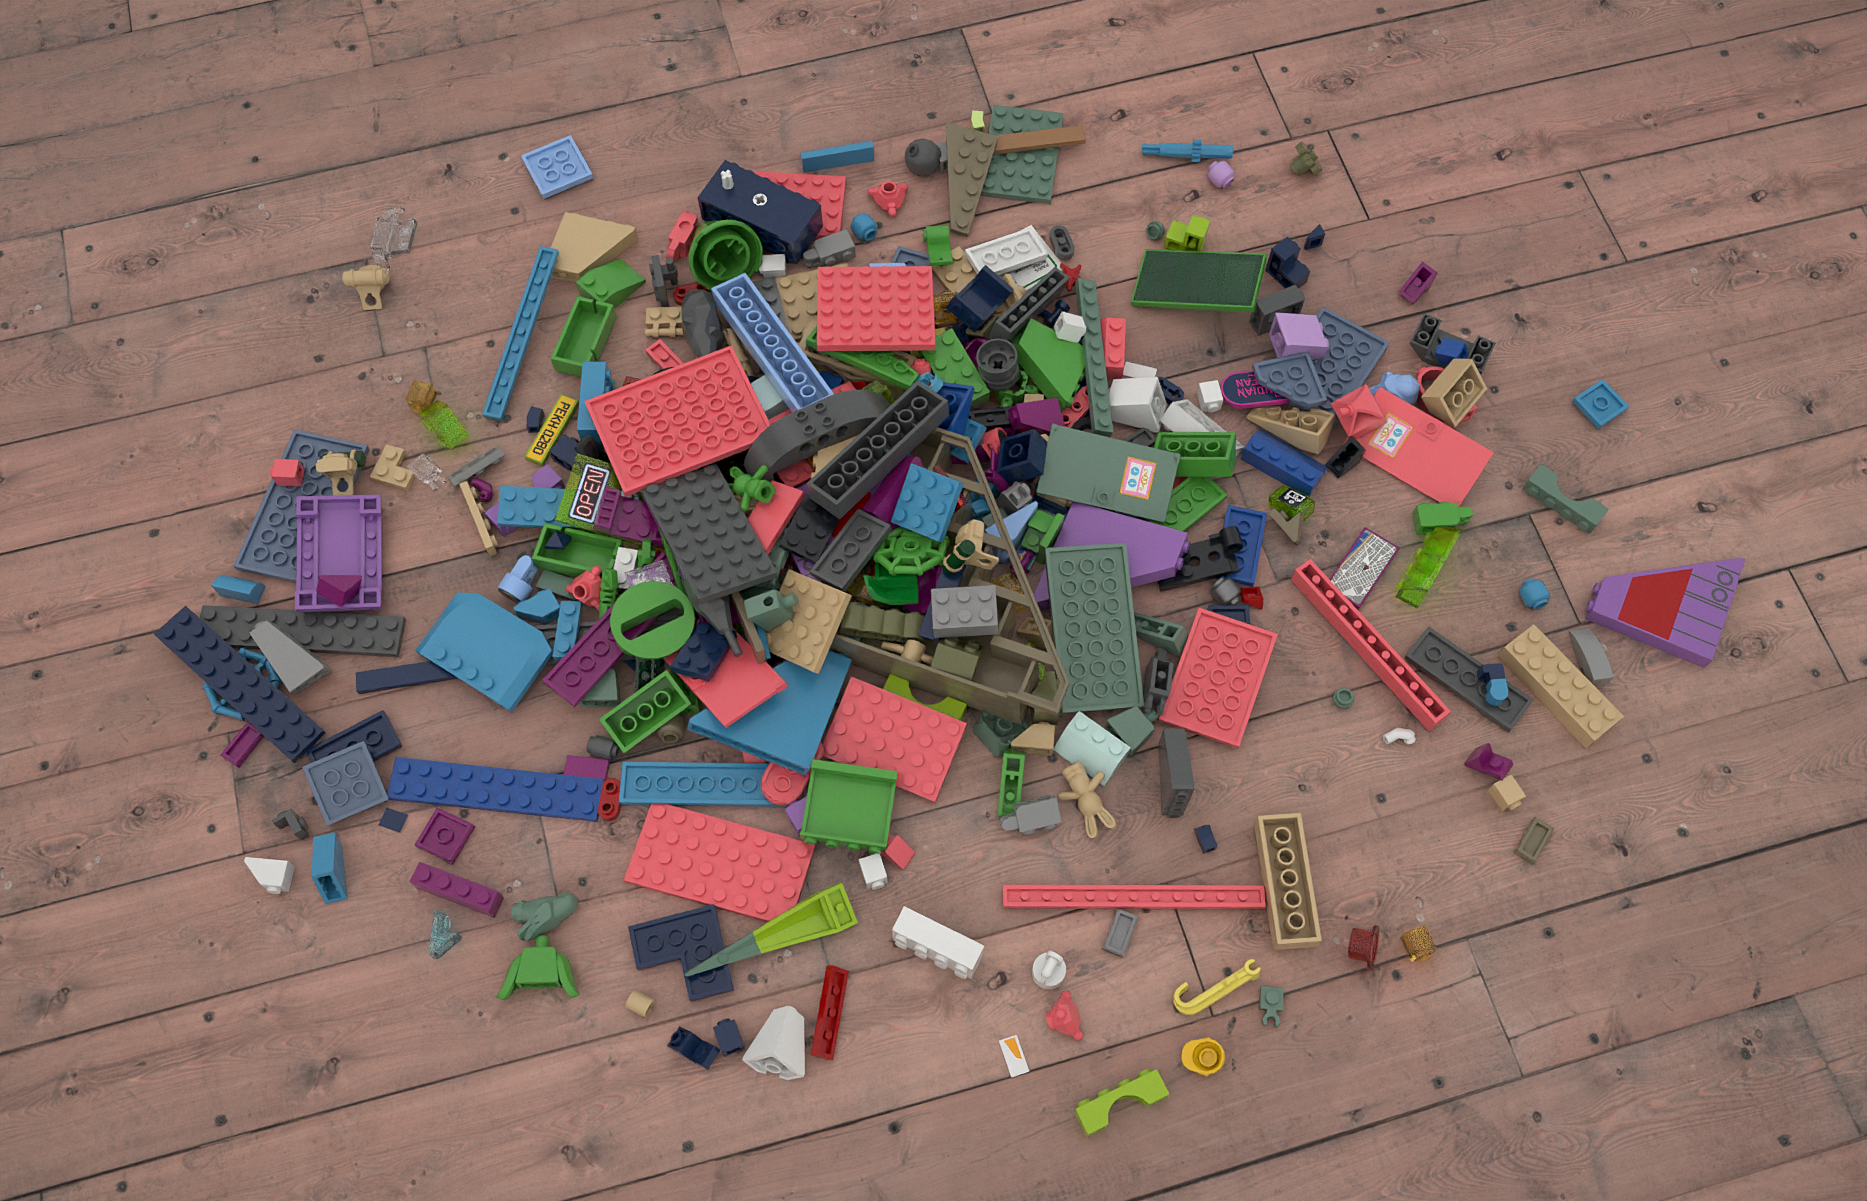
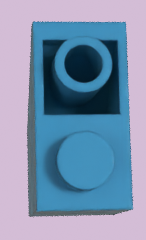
M549 588L539 591L528 600L520 601L513 609L518 618L547 625L558 619L560 605Z

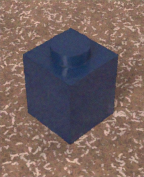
M729 1018L721 1020L717 1023L718 1026L713 1027L724 1057L745 1049L734 1019L731 1021Z

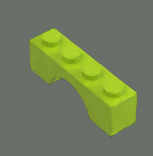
M892 674L889 675L883 688L886 691L960 721H963L967 711L966 703L948 696L937 704L927 705L920 703L912 696L909 689V681Z
M1148 1068L1138 1073L1139 1078L1130 1081L1129 1078L1117 1084L1119 1088L1113 1091L1107 1088L1097 1094L1098 1098L1092 1101L1087 1098L1077 1103L1078 1108L1074 1110V1114L1086 1138L1107 1128L1109 1125L1108 1113L1110 1107L1121 1099H1134L1149 1107L1167 1098L1170 1094L1158 1070L1150 1071Z

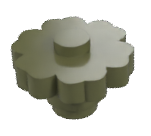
M1302 141L1297 144L1295 148L1299 155L1290 163L1291 168L1298 176L1301 173H1306L1309 169L1317 176L1323 170L1317 161L1318 156L1313 150H1309Z

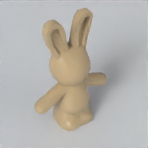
M1077 762L1064 769L1062 774L1069 782L1073 791L1059 793L1058 799L1061 801L1078 799V808L1085 817L1088 837L1095 839L1098 836L1099 830L1095 818L1096 815H1098L1106 827L1114 829L1117 825L1115 818L1103 807L1101 797L1094 792L1095 788L1104 779L1105 774L1100 771L1090 781L1084 764L1081 762Z

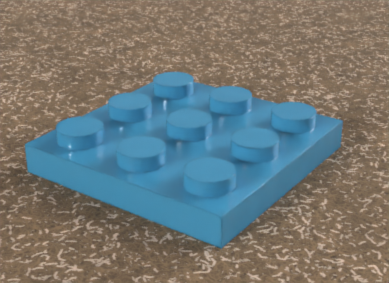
M911 463L891 522L938 542H943L964 483Z

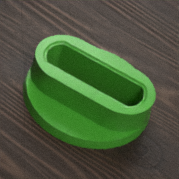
M659 581L643 582L627 589L615 602L610 617L612 634L619 649L627 655L648 660L662 659L679 651L691 636L695 622L693 606L688 597L677 587ZM675 607L681 609L684 613L683 616L633 640H628L623 636L624 631Z

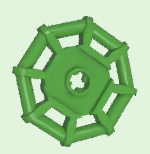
M900 526L889 533L873 554V559L876 563H880L891 575L918 574V576H922L927 570L938 564H943L950 540L945 536L943 542H938ZM939 546L938 551L933 550V547ZM892 557L894 561L891 562L887 558ZM902 564H910L915 566H904Z

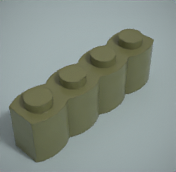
M849 602L840 623L839 633L848 636H861L868 639H881L888 642H902L906 644L907 640L923 643L924 638L918 634L925 616L919 612L905 614L899 609L885 611L878 606L862 607L858 603Z

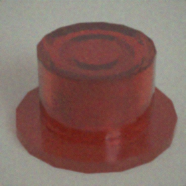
M1374 925L1372 931L1353 928L1351 932L1348 957L1367 962L1368 969H1373L1379 944V925Z

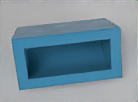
M219 575L211 585L220 596L254 604L259 603L266 587L263 583L228 575Z

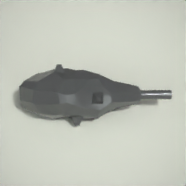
M699 289L690 290L682 301V326L687 344L697 357L700 358L720 349L723 343L720 326L721 320L719 319L712 293Z
M677 564V576L681 578L685 593L694 609L708 620L720 635H725L735 657L741 656L743 652L732 632L733 625L729 606L730 594L698 605Z

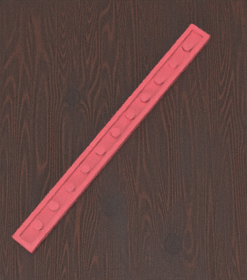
M1003 885V908L1265 909L1266 907L1264 885Z

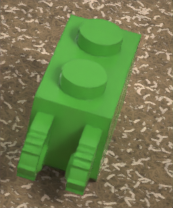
M1446 501L1439 504L1421 503L1416 506L1412 513L1416 535L1452 533L1457 525L1467 524L1474 511L1470 507H1457V503Z

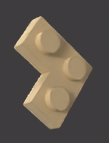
M386 444L370 478L374 482L408 491L416 474L412 470L400 467L406 455L405 450Z

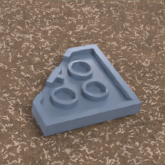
M1309 352L1253 363L1252 369L1258 384L1306 408L1326 404L1327 398Z

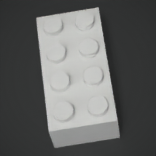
M905 906L892 929L893 940L896 941V946L904 950L908 947L915 951L914 954L925 960L928 957L935 961L934 964L942 969L948 967L954 970V974L962 979L967 977L972 979L983 957L984 945Z

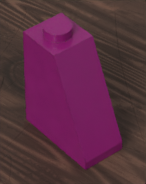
M1058 398L1019 403L1008 409L1009 421L1012 423L1013 429L1026 432L1035 429L1040 435L1046 434L1049 437L1052 423L1065 427Z

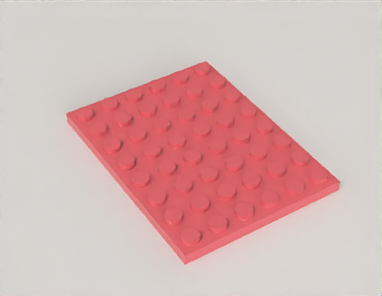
M732 345L584 401L625 497L641 491V489L646 488L649 484L663 483L668 478L681 476L687 472L745 451L771 425Z

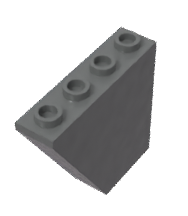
M1163 729L1159 740L1162 815H1167L1168 818H1179L1180 815L1184 814L1194 791L1185 729Z

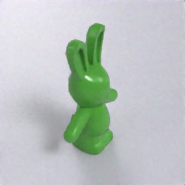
M762 465L753 477L749 474H744L738 467L730 469V475L735 480L733 484H727L733 494L743 497L741 510H748L751 497L763 503L771 501L772 495L775 493V487L769 481L761 480L768 471L766 465Z

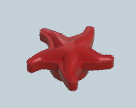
M1061 263L1060 268L1063 273L1070 277L1066 288L1068 292H1071V287L1075 286L1077 278H1081L1079 276L1081 265L1079 264L1076 268L1070 269Z

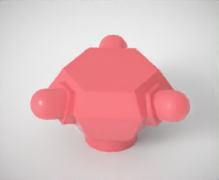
M886 181L879 187L869 188L867 192L883 210L888 211L890 217H895L897 214L896 209L900 208L905 198V191L908 190V185L906 183L896 185L892 181Z
M594 566L591 571L586 570L576 577L572 584L566 586V591L574 595V598L589 607H595L598 611L600 589H602L600 588L601 578L599 576L601 567Z
M1063 991L1061 996L1052 1005L1050 1012L1046 1013L1048 1026L1051 1030L1057 1029L1060 1033L1068 1034L1075 1040L1080 1041L1083 1038V1033L1079 1029L1081 1020L1077 1007L1071 1000L1070 992Z

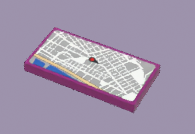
M1365 527L1331 576L1330 581L1359 610L1400 548Z

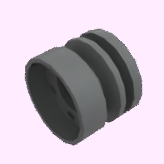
M999 338L983 343L978 349L976 357L979 374L987 388L993 391H1004L1011 388L1019 377L1016 348L1009 341Z

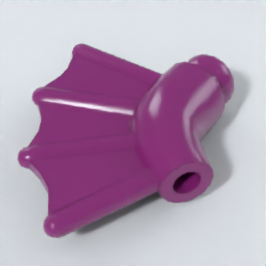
M992 450L990 470H986L984 474L987 481L994 484L999 492L1002 493L1013 484H1009L997 473L999 455L995 450Z

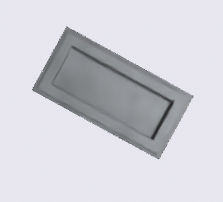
M1118 908L1102 950L1123 958L1139 916Z

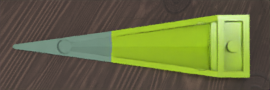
M839 882L826 889L817 891L690 969L684 975L691 976L765 952L838 933L857 924L858 921L843 884Z

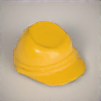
M1210 1037L1191 1040L1184 1045L1181 1060L1184 1067L1200 1075L1209 1076L1221 1070L1225 1062V1052L1217 1041L1212 1040Z

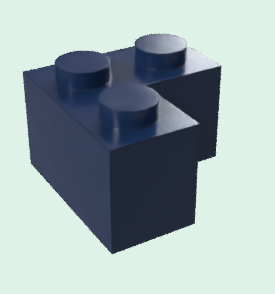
M1288 236L1271 248L1265 271L1285 289L1293 285L1300 288L1307 282L1311 271L1298 260L1301 248Z

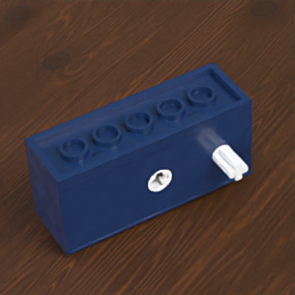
M724 160L697 197L702 220H736L745 223L756 233L763 249L773 254H785V259L796 265L823 228L821 204L817 201L810 200L798 192H793L783 185H778L766 177H761L753 171L739 167L736 163H731L727 160Z

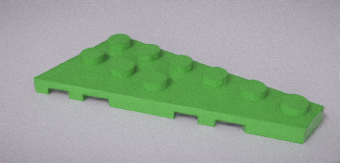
M817 326L806 339V345L817 349ZM821 351L905 390H908L919 377V374L903 360L895 358L892 351Z

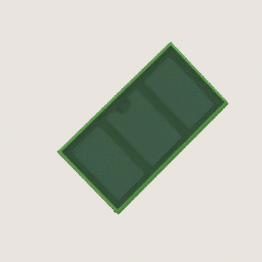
M1146 249L1131 304L1135 307L1254 312L1267 261V254Z

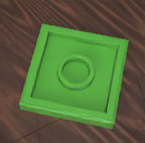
M1060 513L1056 514L1039 545L1037 562L1042 565L1045 563L1044 549L1053 548L1061 531L1064 515Z

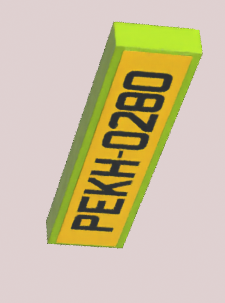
M560 395L525 455L526 460L544 466L550 456L549 451L558 442L579 406L578 400Z

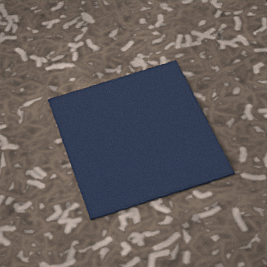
M386 808L379 826L400 832L408 815Z

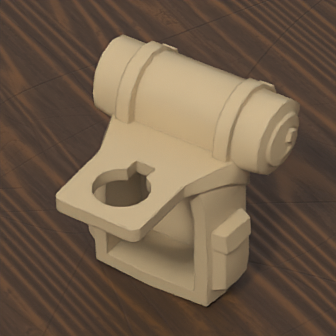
M367 265L361 267L358 271L350 269V271L343 272L342 280L344 285L356 288L364 310L382 309L380 292L390 280V273L387 271V268H382L378 265ZM368 293H371L376 298L377 303L375 305H370L366 302Z

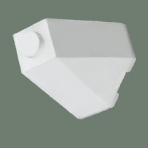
M791 1006L774 1009L744 1054L742 1061L757 1072L766 1074L767 1071L779 1073V1078L785 1080L804 1077V1017Z

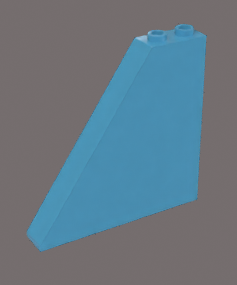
M829 650L819 674L786 660L773 668L788 684L786 689L776 693L727 728L706 708L690 718L687 730L807 776L852 659L843 653H835Z

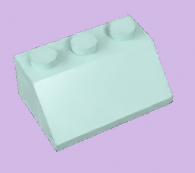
M1079 711L1062 733L1053 751L1072 765L1077 762L1083 763L1087 776L1091 779L1098 772L1102 771L1105 777L1100 782V785L1105 787L1128 757L1131 747Z

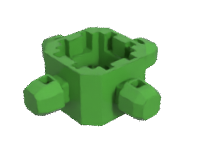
M1019 363V377L1017 381L1022 385L1019 392L1016 391L1015 394L1009 390H1006V392L995 391V397L998 402H1001V407L1023 403L1025 394H1038L1039 392L1037 386L1028 385V375L1022 371Z

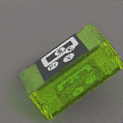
M1282 485L1269 496L1268 507L1272 510L1276 508L1279 512L1283 510L1290 519L1301 512L1304 521L1314 513L1315 501L1296 489L1293 490Z

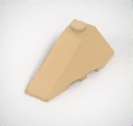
M1279 406L1254 407L1247 415V419L1295 447L1314 454H1319L1327 444L1336 414L1320 409L1299 411V408L1292 407V410H1281Z

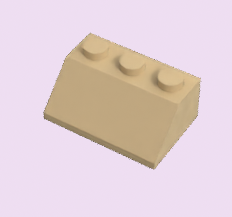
M1454 358L1421 398L1430 413L1451 427H1456L1487 390V387L1472 359Z

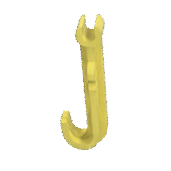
M1250 959L1243 968L1187 1003L1180 1000V996L1189 988V985L1185 982L1174 993V1005L1182 1014H1197L1249 980H1257L1260 976L1261 968L1258 967L1254 971L1250 970L1255 967V960Z

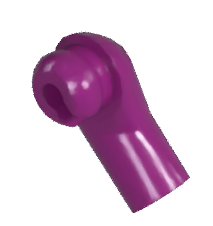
M476 477L473 478L471 486L480 490V499L485 502L490 501L493 498L492 485Z

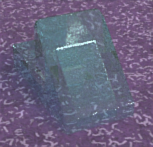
M434 910L428 953L433 959L442 957L463 938L459 933L446 932L450 929L451 921L442 910Z

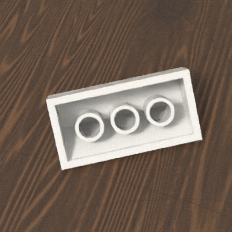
M1188 399L1172 402L1160 419L1164 424V428L1169 432H1226ZM1236 440L1237 456L1244 450L1245 446Z

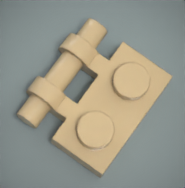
M682 307L646 308V327L652 329H645V336H653V338L670 336V338H676V336L684 335L683 328H677L683 327Z

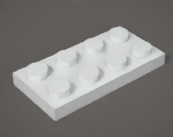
M1030 227L965 249L964 255L977 274L986 265L997 275H1001L1047 259L1048 253Z

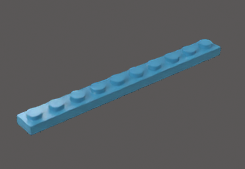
M539 247L482 413L484 418L503 421L559 256L558 249Z

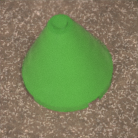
M736 220L702 222L696 229L689 251L688 262L690 271L699 284L712 291L711 288L743 273H746L749 278L754 272L757 273L762 262L763 250L760 239L745 223Z

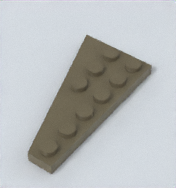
M946 122L950 232L968 237L998 136Z

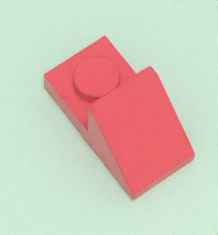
M889 834L887 849L885 852L882 851L880 856L901 870H904L914 856L915 851L900 836L896 835V837H893Z

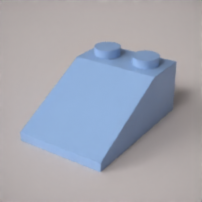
M1036 501L1003 519L1016 551L1029 528V521L1037 512L1038 503ZM996 524L985 529V533L1000 537ZM992 547L993 556L999 558V562L996 565L1010 561L1006 551Z

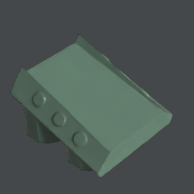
M988 712L983 713L979 721L972 725L974 735L978 736L992 752L993 756H1000L1004 753V749H1010L1011 742L1030 727L1025 720H1023L1022 725L991 715Z

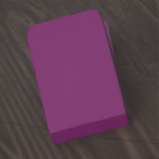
M1422 261L1400 289L1399 293L1415 304L1426 289H1430L1438 272Z
M1490 743L1475 748L1464 763L1466 767L1499 780H1503L1513 766L1511 759L1493 753Z

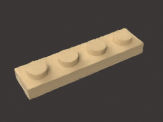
M467 481L460 483L485 548L490 557L498 554L495 547L499 545L495 536H490L489 530H492L488 519H483L482 517L485 511L481 502L477 503L475 500L478 498V494L474 487L470 488Z

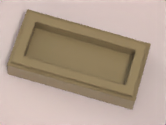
M1534 817L1514 854L1532 865L1535 864L1554 828Z

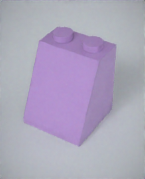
M1275 314L1269 336L1277 358L1303 352H1309L1311 360L1325 357L1326 351L1329 349V342L1327 338H1324L1322 323L1318 322L1316 315Z

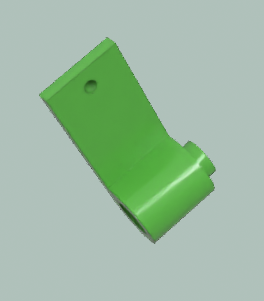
M948 225L926 226V230H922L923 242L927 241L930 266H940L942 268L943 265L953 264Z

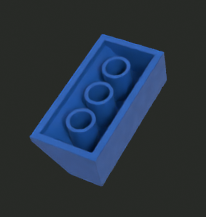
M1261 429L1253 434L1241 456V460L1308 498L1328 470L1327 466Z

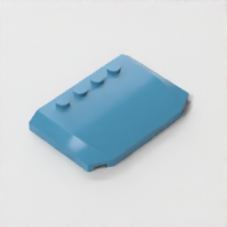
M457 592L415 650L424 658L440 666L510 712H513L553 655V649L550 647L546 636L540 630L479 593Z

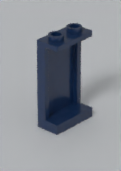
M985 265L977 276L951 299L946 309L975 333L1006 301L1014 289Z

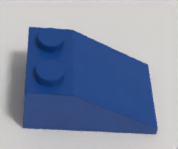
M943 382V386L937 394L948 400L949 416L938 428L964 436L974 387Z

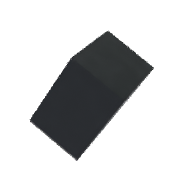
M1351 436L1325 465L1340 478L1361 462L1366 449Z

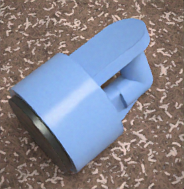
M527 555L522 556L512 571L506 573L497 587L502 595L516 603L526 600L533 590L530 585L537 573V567L533 564L532 558Z

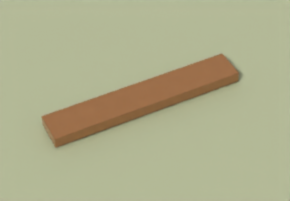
M1083 125L996 135L998 140L993 155L1086 144Z

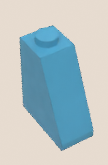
M335 832L313 837L311 877L325 904L347 899L342 845Z

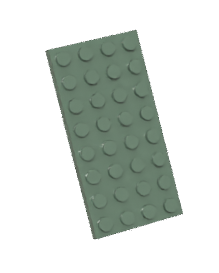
M1126 543L1045 548L1044 556L1053 642L1069 680V687L1063 699L1061 714L1079 711L1125 709L1135 706L1144 707Z

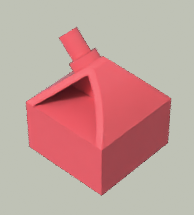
M1367 384L1331 403L1349 438L1353 436L1355 439H1358L1388 423Z

